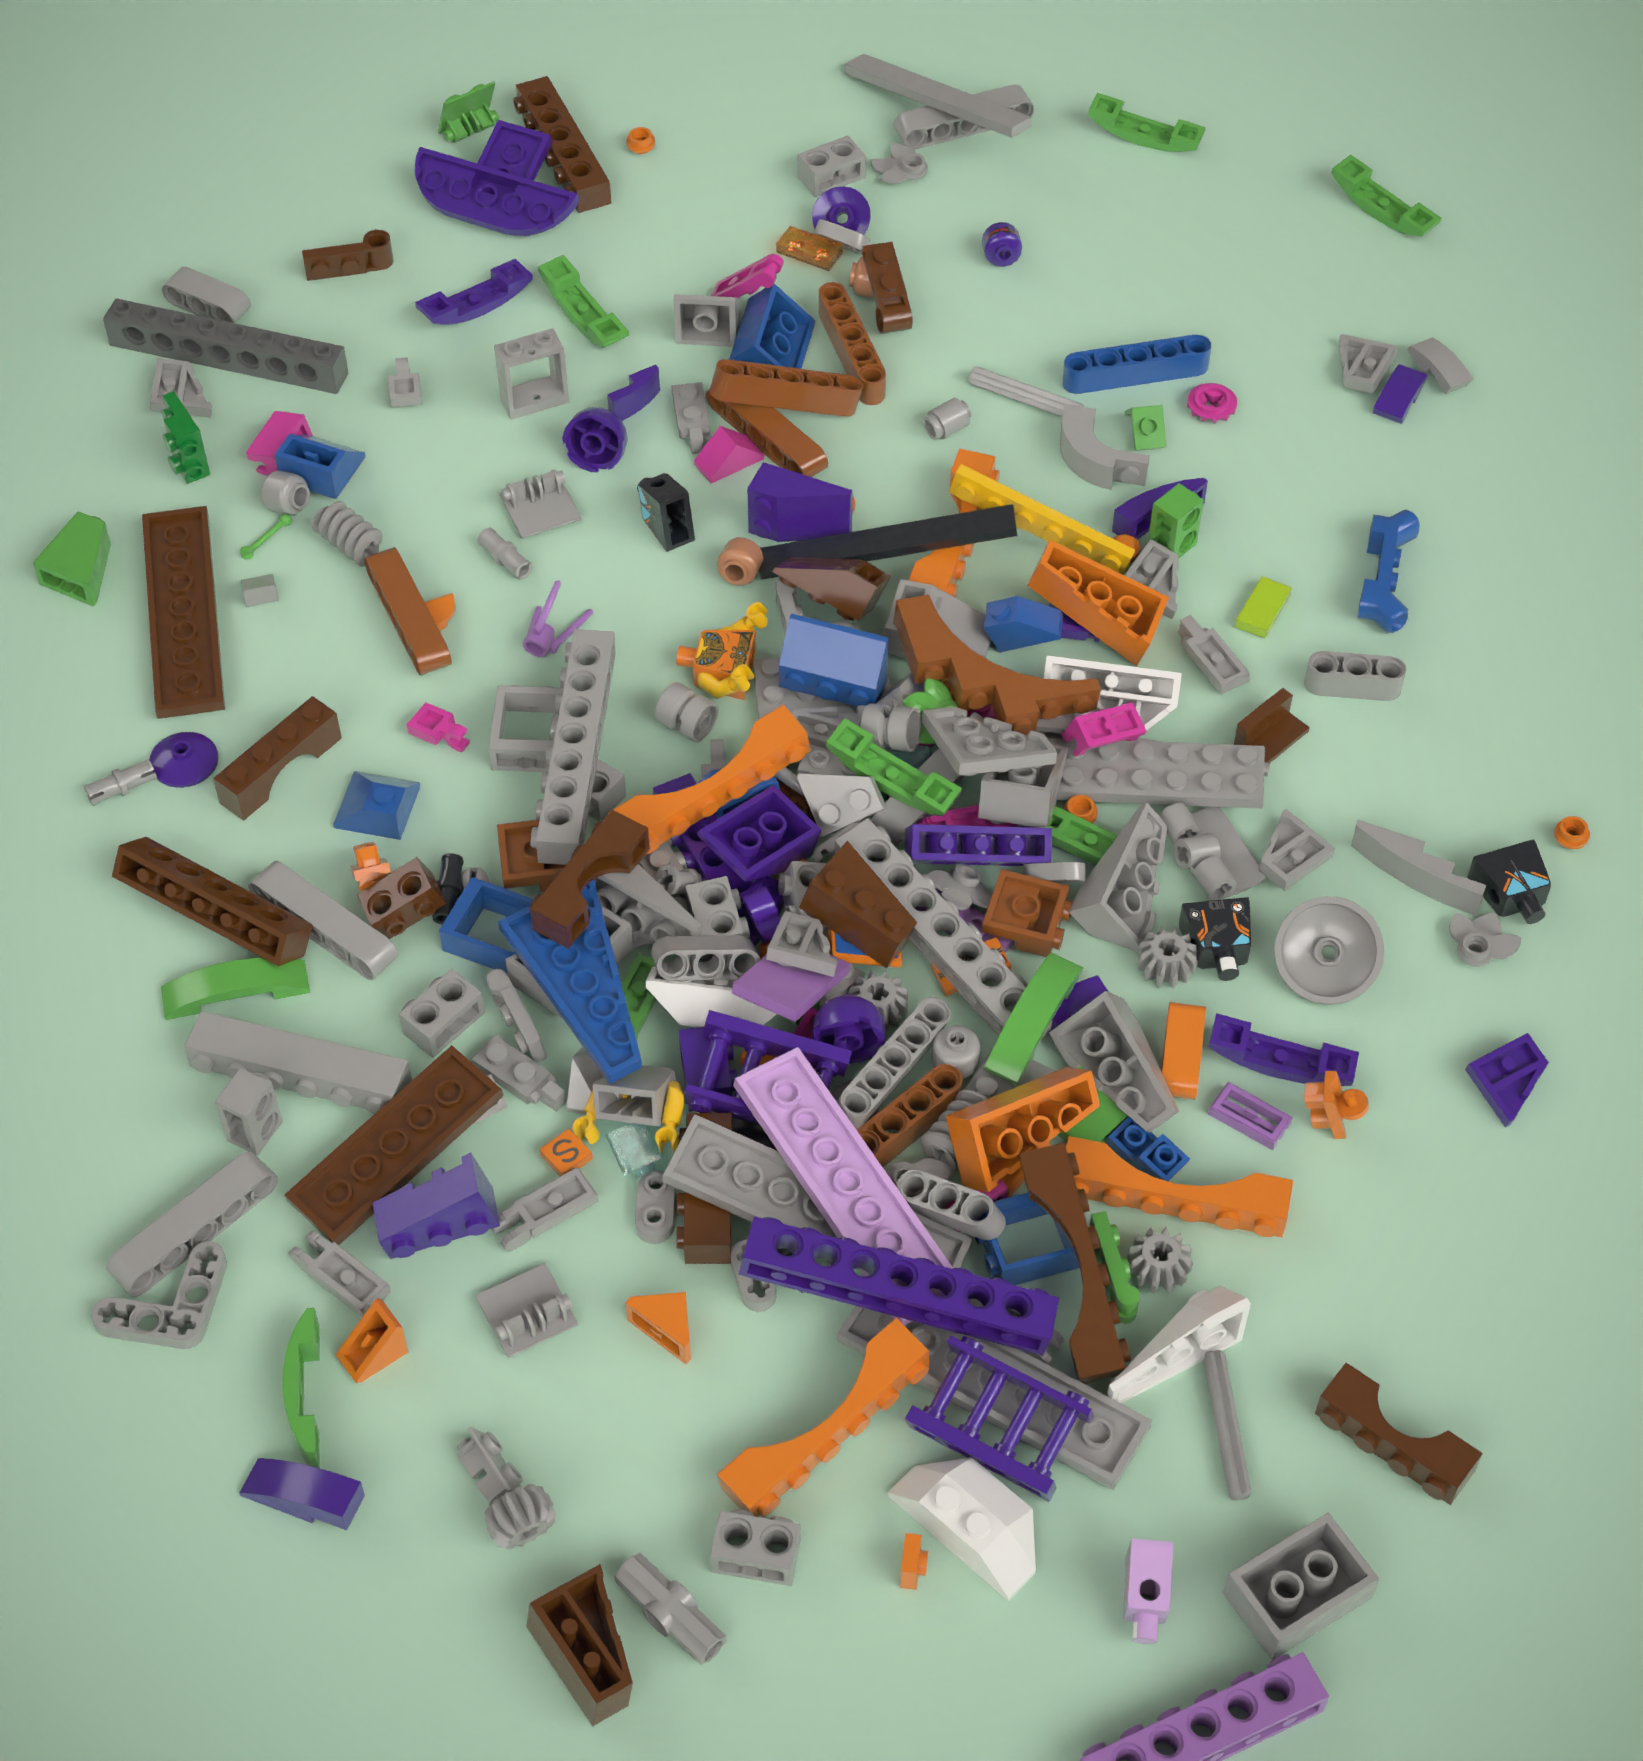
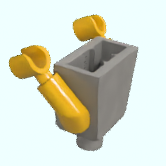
M642 1065V1068L612 1084H609L605 1077L593 1083V1090L584 1109L586 1116L579 1117L573 1122L574 1134L581 1141L585 1136L589 1144L596 1143L600 1137V1132L594 1124L596 1119L651 1126L663 1124L665 1127L660 1128L655 1134L659 1151L663 1153L664 1145L671 1142L673 1152L675 1153L680 1143L676 1127H679L681 1124L685 1099L682 1087L676 1081L674 1070L665 1066L652 1067Z

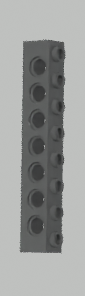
M115 298L103 318L109 344L114 347L175 360L189 361V363L333 394H338L349 374L344 346L117 298Z

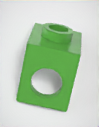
M1163 405L1133 407L1125 411V416L1131 415L1135 450L1164 448L1167 446Z

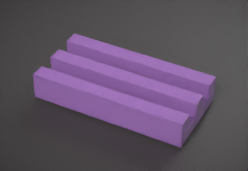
M1227 1082L1212 1103L1208 1115L1271 1150L1276 1147L1277 1141L1282 1138L1285 1130L1289 1128L1293 1118L1230 1082ZM1227 1097L1234 1099L1235 1101L1243 1104L1246 1107L1243 1108L1237 1105L1236 1103L1228 1100ZM1258 1113L1277 1123L1278 1126H1275L1274 1124L1259 1117Z

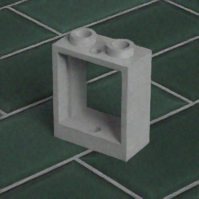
M554 328L494 345L500 400L511 420L569 403L564 347ZM549 357L550 376L511 387L509 368Z
M518 685L497 686L489 742L491 770L545 772L547 767V746H553L554 740H551V735L550 741L502 739L506 711L553 713V719H558L559 714L555 712L557 693H563V688L550 686L525 687Z

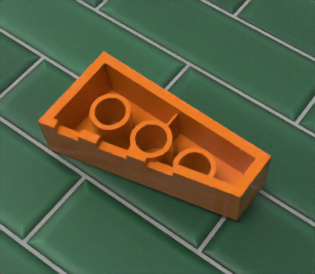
M1065 1067L945 1116L963 1186L983 1192L991 1191L998 1185V1180L1006 1174H1013L1021 1168L1019 1153L1049 1146V1141L1061 1132L1066 1133L1100 1106L1092 1070Z

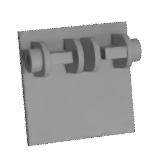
M553 469L551 472L542 474L541 480L538 475H534V483H531L529 478H525L524 482L519 481L513 484H506V488L501 489L502 493H499L522 539L582 520L563 484L566 483V479L562 470L557 472Z
M545 1263L475 1295L507 1358L578 1326V1322L571 1311L572 1304L567 1294L562 1295Z

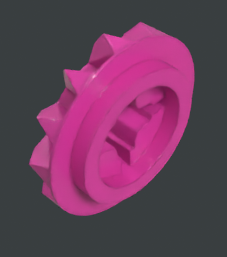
M1205 383L1196 386L1190 391L1187 400V408L1191 409L1192 416H1200L1202 422L1207 419L1212 420L1214 423L1218 419L1227 421L1230 415L1235 414L1237 407V397L1233 391L1226 386L1216 383Z

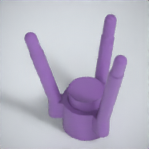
M559 580L555 581L543 610L541 606L536 607L528 633L523 640L524 649L536 657H544L548 651L555 654L559 646L574 633V629H578L593 614V610L588 609L555 639L554 629L545 622L561 586Z

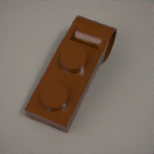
M380 229L367 232L363 237L362 243L302 250L307 281L385 270L394 262L390 235L388 232Z
M893 242L864 245L862 256L877 306L875 316L879 332L884 334L912 329V311Z

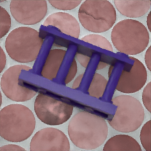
M709 1010L702 1036L709 1038L711 1041L710 1049L699 1086L686 1085L684 1103L688 1104L696 1112L731 1113L733 1118L760 1125L737 1090L734 1097L713 1091L726 1046L730 1044L744 1048L747 1052L741 1075L759 1067L762 1056L770 1055L777 1058L798 1047L810 1065L816 1069L818 1076L828 1090L830 1089L833 1077L837 1075L845 1076L852 1051Z
M950 1335L947 1344L950 1351L957 1354L930 1406L925 1405L924 1409L921 1410L912 1405L905 1417L906 1423L911 1429L966 1458L972 1457L984 1468L1050 1502L1057 1487L1055 1481L1050 1479L1052 1472L1049 1470L1077 1417L1091 1424L1094 1415L1092 1409L1087 1407L1090 1402L1072 1391H1068L1064 1395L982 1352L984 1347L980 1343L967 1336H963L959 1340ZM971 1362L992 1372L967 1421L964 1425L960 1424L958 1429L944 1422L946 1418L944 1412ZM1007 1380L1026 1390L1027 1393L1000 1443H995L992 1448L979 1441L981 1435L978 1432ZM1041 1399L1062 1409V1412L1036 1461H1031L1029 1466H1026L1014 1459L1017 1455L1014 1450Z

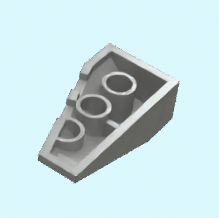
M1147 802L1140 805L1086 878L1085 882H1083L1069 910V913L1090 936L1134 951L1138 950L1139 944L1145 940V936L1148 932H1151L1154 926L1156 913L1151 911L1152 899L1154 895H1158L1160 885L1155 882L1157 864L1163 862L1168 826Z
M639 864L630 874L608 873L594 879L601 907L607 908L631 924L632 941H637L641 937L655 943L660 938L667 936H700L702 925Z
M1105 991L1049 1032L1065 1062L1072 1068L1082 1066L1086 1070H1092L1096 1089L1103 1091L1107 1097L1116 1103L1117 1107L1145 1131L1152 1132L1179 1112L1144 1032L1125 999Z

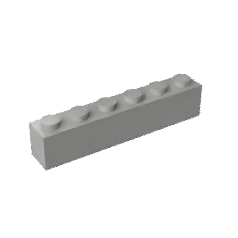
M204 1011L200 1012L184 1045L190 1066L200 1072L210 1073L212 1071L228 1075L230 1078H233L240 1068L251 1073L259 1072L271 1080L274 1090L282 1088L297 1092L306 1098L319 1097L331 1100L340 1106L352 1105L364 1108L373 1114L412 1081L408 1060Z

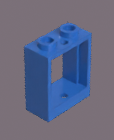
M471 877L439 929L442 950L494 970L496 968L504 970L507 973L505 959L516 954L515 951L511 952L467 935L483 909L508 917L530 906L533 899Z
M1028 1193L994 1201L1005 1216L1006 1225L1048 1215L1043 1208L1029 1199ZM989 1212L982 1214L978 1221L985 1219ZM1055 1220V1226L1065 1249L1006 1264L997 1238L983 1240L975 1237L977 1244H983L987 1254L984 1255V1260L989 1276L1005 1279L1011 1285L1023 1284L1080 1267L1071 1243Z

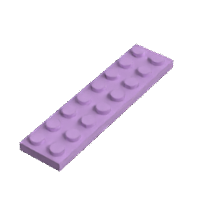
M798 1047L735 1078L734 1088L837 1238H851L861 1245L872 1248H889L898 1255L913 1259L926 1258L933 1261L936 1265L953 1269ZM859 1269L863 1276H869L865 1270ZM891 1279L898 1286H907L901 1279ZM930 1289V1291L936 1296H945V1294L938 1289ZM892 1316L893 1319L897 1318L903 1325L912 1322L911 1320Z

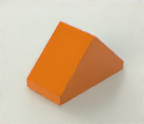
M686 1292L633 1296L625 1302L627 1321L684 1364L691 1360Z
M375 1299L335 1355L355 1383H362L407 1354L408 1349L402 1326L383 1300Z

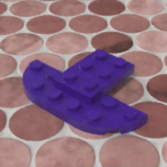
M502 120L497 121L477 163L424 147H419L416 155L415 177L426 201L435 210L448 217L503 234L529 236L548 231L563 222L580 201L577 193L534 181L553 142L551 135Z

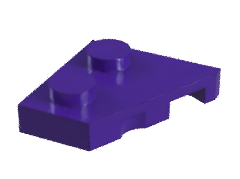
M1526 1033L1469 1063L1465 1070L1506 1128L1516 1118L1517 1113L1549 1062L1530 1035Z

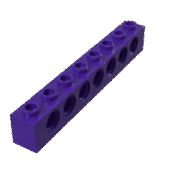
M753 1217L738 1275L1042 1356L1052 1339L1059 1297L1049 1295L1048 1292L1039 1288L1026 1289L1011 1285L1005 1279H988L973 1275L971 1271L964 1268L951 1269L936 1265L933 1261L926 1258H909L898 1255L889 1248L864 1246L851 1238H834L823 1235L818 1230L810 1227L797 1228L783 1224L780 1220L772 1217ZM777 1249H788L793 1253V1255H782L777 1251ZM815 1259H825L829 1261L831 1265L822 1266L815 1261ZM853 1269H863L869 1276H860ZM891 1279H901L907 1286H898ZM930 1289H938L945 1294V1296H936L930 1291ZM968 1299L980 1301L983 1307L972 1305ZM1006 1309L1016 1310L1020 1313L1021 1317L1010 1315Z

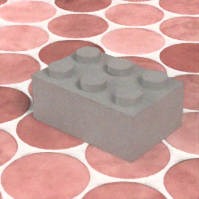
M1328 1512L1230 1572L1223 1594L1273 1661L1373 1597L1379 1577Z

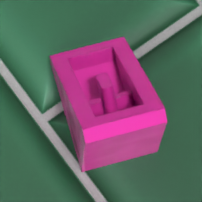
M719 426L695 458L694 465L712 484L763 460L764 454L747 435Z

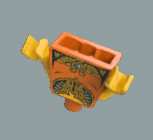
M754 602L746 610V616L734 624L716 630H704L701 632L697 648L678 647L677 666L692 667L694 685L697 688L703 689L715 699L730 696L745 700L746 693L750 688L749 681L755 677L752 672L753 659L756 656V630H754V626L759 629L767 626L768 619L764 615L768 613V610L762 603Z

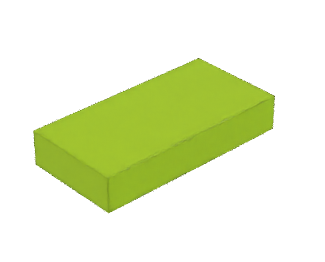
M1261 576L1238 615L1235 627L1265 639L1290 597L1292 587Z

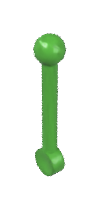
M288 514L281 515L279 522L252 545L244 546L240 549L241 557L245 560L251 559L254 556V551L283 526L291 524V516Z

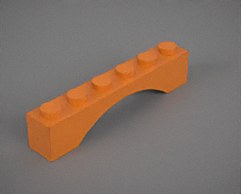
M959 448L951 469L950 488L955 473L961 464L997 482L999 481L1000 471L995 470L996 456ZM951 494L959 513L982 510ZM974 543L933 551L928 556L915 562L908 581L933 585L956 598V581H962L966 569V561L964 559L965 557H971Z
M783 704L754 723L750 736L740 752L712 777L694 786L675 792L656 795H636L613 810L648 827L650 850L646 854H650L670 838L683 834L691 825L699 820L713 815L730 800L742 797L755 785L771 779L778 771L789 764L800 761L811 751L807 731Z
M1068 1136L1066 1150L1067 1153H1075L1080 1172L1079 1175L1074 1176L1077 1190L1085 1189L1087 1199L1104 1202L1111 1207L1125 1206L1140 1209L1151 1215L1165 1214L1179 1217L1187 1222L1201 1221L1216 1224L1220 1228L1227 1230L1241 1229L1255 1232L1262 1237L1276 1236L1283 1238L1292 1193V1179L1253 1173L1240 1180L1219 1185L1194 1186L1176 1184L1155 1178L1134 1168L1120 1158L1106 1143Z
M895 1318L867 1343L864 1363L855 1385L845 1401L829 1418L811 1431L792 1440L770 1446L746 1448L717 1474L721 1489L741 1510L748 1511L755 1517L769 1515L779 1505V1498L790 1488L796 1490L802 1486L811 1474L809 1471L821 1461L822 1463L830 1461L840 1450V1444L850 1435L856 1437L862 1433L870 1423L869 1418L880 1409L885 1411L897 1401L900 1395L899 1392L909 1383L912 1385L918 1383L927 1374L928 1366L930 1365L929 1350Z

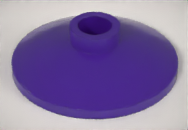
M839 186L831 188L817 199L813 207L812 223L814 229L819 219L864 235L870 225V206L866 198L859 191L851 187ZM842 214L848 216V220L845 223L838 222V217Z
M180 732L161 740L152 750L149 760L154 768L152 771L156 773L159 782L170 787L184 788L203 782L214 772L218 764V752L212 740L205 735L195 732Z

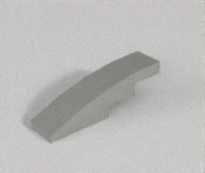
M1360 820L1357 821L1351 846L1374 865L1408 887L1443 904L1474 916L1477 915L1486 888L1485 884L1454 875L1453 871L1456 863L1423 853L1425 841Z

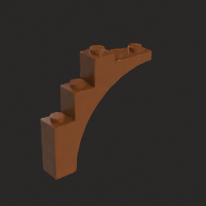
M929 595L896 600L894 623L915 684L924 683L926 679L939 681L948 678L958 708L963 710L980 709L984 706L992 705L997 720L1012 724V731L1025 735L1029 734L1031 730L1036 732L1039 719L1049 720L1061 715L1083 714L1097 709L1101 692L1097 678L1069 681L1043 679L1017 673L995 664L976 653L954 635L938 615Z

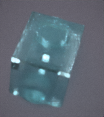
M630 1123L606 1134V1138L623 1176L634 1172L635 1177L639 1178L657 1169L654 1163L663 1158L660 1151L656 1152L645 1125Z

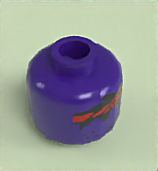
M997 222L990 225L983 233V250L986 259L991 264L997 267H1006L1019 259L1022 252V243L1019 232L1013 225L1007 222Z

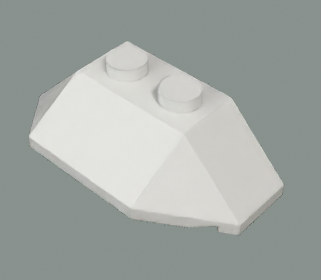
M1047 656L1044 679L1069 681L1098 679L1101 692L1097 709L1083 714L1072 713L1062 715L1070 723L1077 716L1133 702L1147 731L1177 708L1182 673Z
M652 967L646 980V988L678 1024L689 1026L690 1028L704 1027L709 1010L764 1025L777 1015L772 1011L732 994L733 983L736 980L671 981L661 977L656 967Z
M972 1457L915 1465L887 1493V1496L1007 1601L1035 1574L1033 1509Z

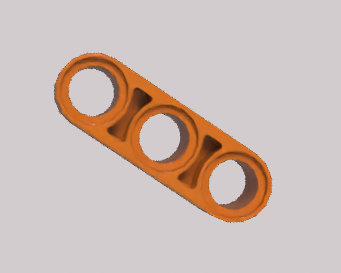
M1169 1002L1161 1072L1173 1097L1196 1100L1206 1015L1205 1006Z

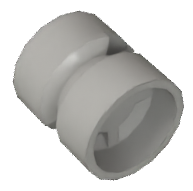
M674 682L660 696L655 708V719L671 729L678 728V732L690 740L700 742L714 727L719 709L715 702L702 695L695 696L693 690L678 682Z
M869 703L863 711L860 727L873 734V743L882 749H886L889 744L892 750L913 752L919 743L921 735V716L918 708L896 706L892 710L889 705Z

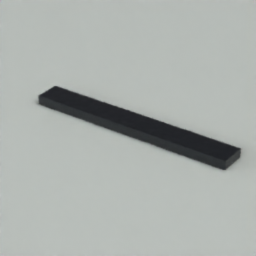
M1011 504L761 547L763 562L759 569V575L761 580L780 577L773 573L774 568L791 557L861 559L868 562L1018 536L1014 507Z

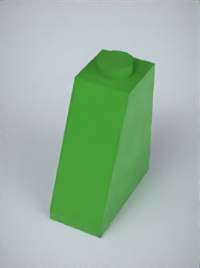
M78 511L34 560L33 566L39 585L94 606L98 601L111 546L105 522L96 516H89Z

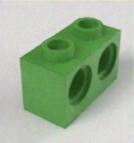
M1178 483L1153 503L1148 542L1152 539L1178 554V559L1197 544L1204 500L1195 492Z

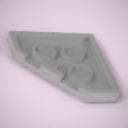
M957 707L923 710L922 724L958 776H974L978 773L994 771L1007 772L1010 769L1027 767L1040 768L1043 765L1056 764L1057 751L1042 733L1031 730L1028 735L1012 731V724L986 717L984 722L967 717V710Z

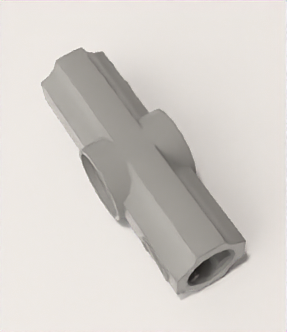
M641 1553L630 1556L621 1565L619 1571L614 1576L615 1582L643 1608L642 1611L646 1619L660 1634L665 1637L670 1635L700 1665L709 1662L719 1653L721 1647L726 1642V1635L698 1609L695 1599L683 1585L676 1580L670 1582Z

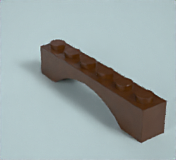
M1064 1142L1019 1153L1020 1165L1029 1199L1043 1208L1061 1227L1071 1243L1079 1263L1083 1285L1082 1305L1078 1322L1069 1340V1349L1077 1379L1081 1383L1087 1384L1118 1376L1126 1368L1125 1363L1131 1361L1126 1339L1118 1340L1114 1325L1121 1323L1115 1300L1108 1302L1104 1287L1110 1286V1280L1105 1263L1098 1264L1094 1249L1100 1248L1095 1226L1087 1227L1084 1212L1090 1211L1085 1189L1077 1190L1074 1176L1079 1175L1080 1172L1075 1153H1067Z

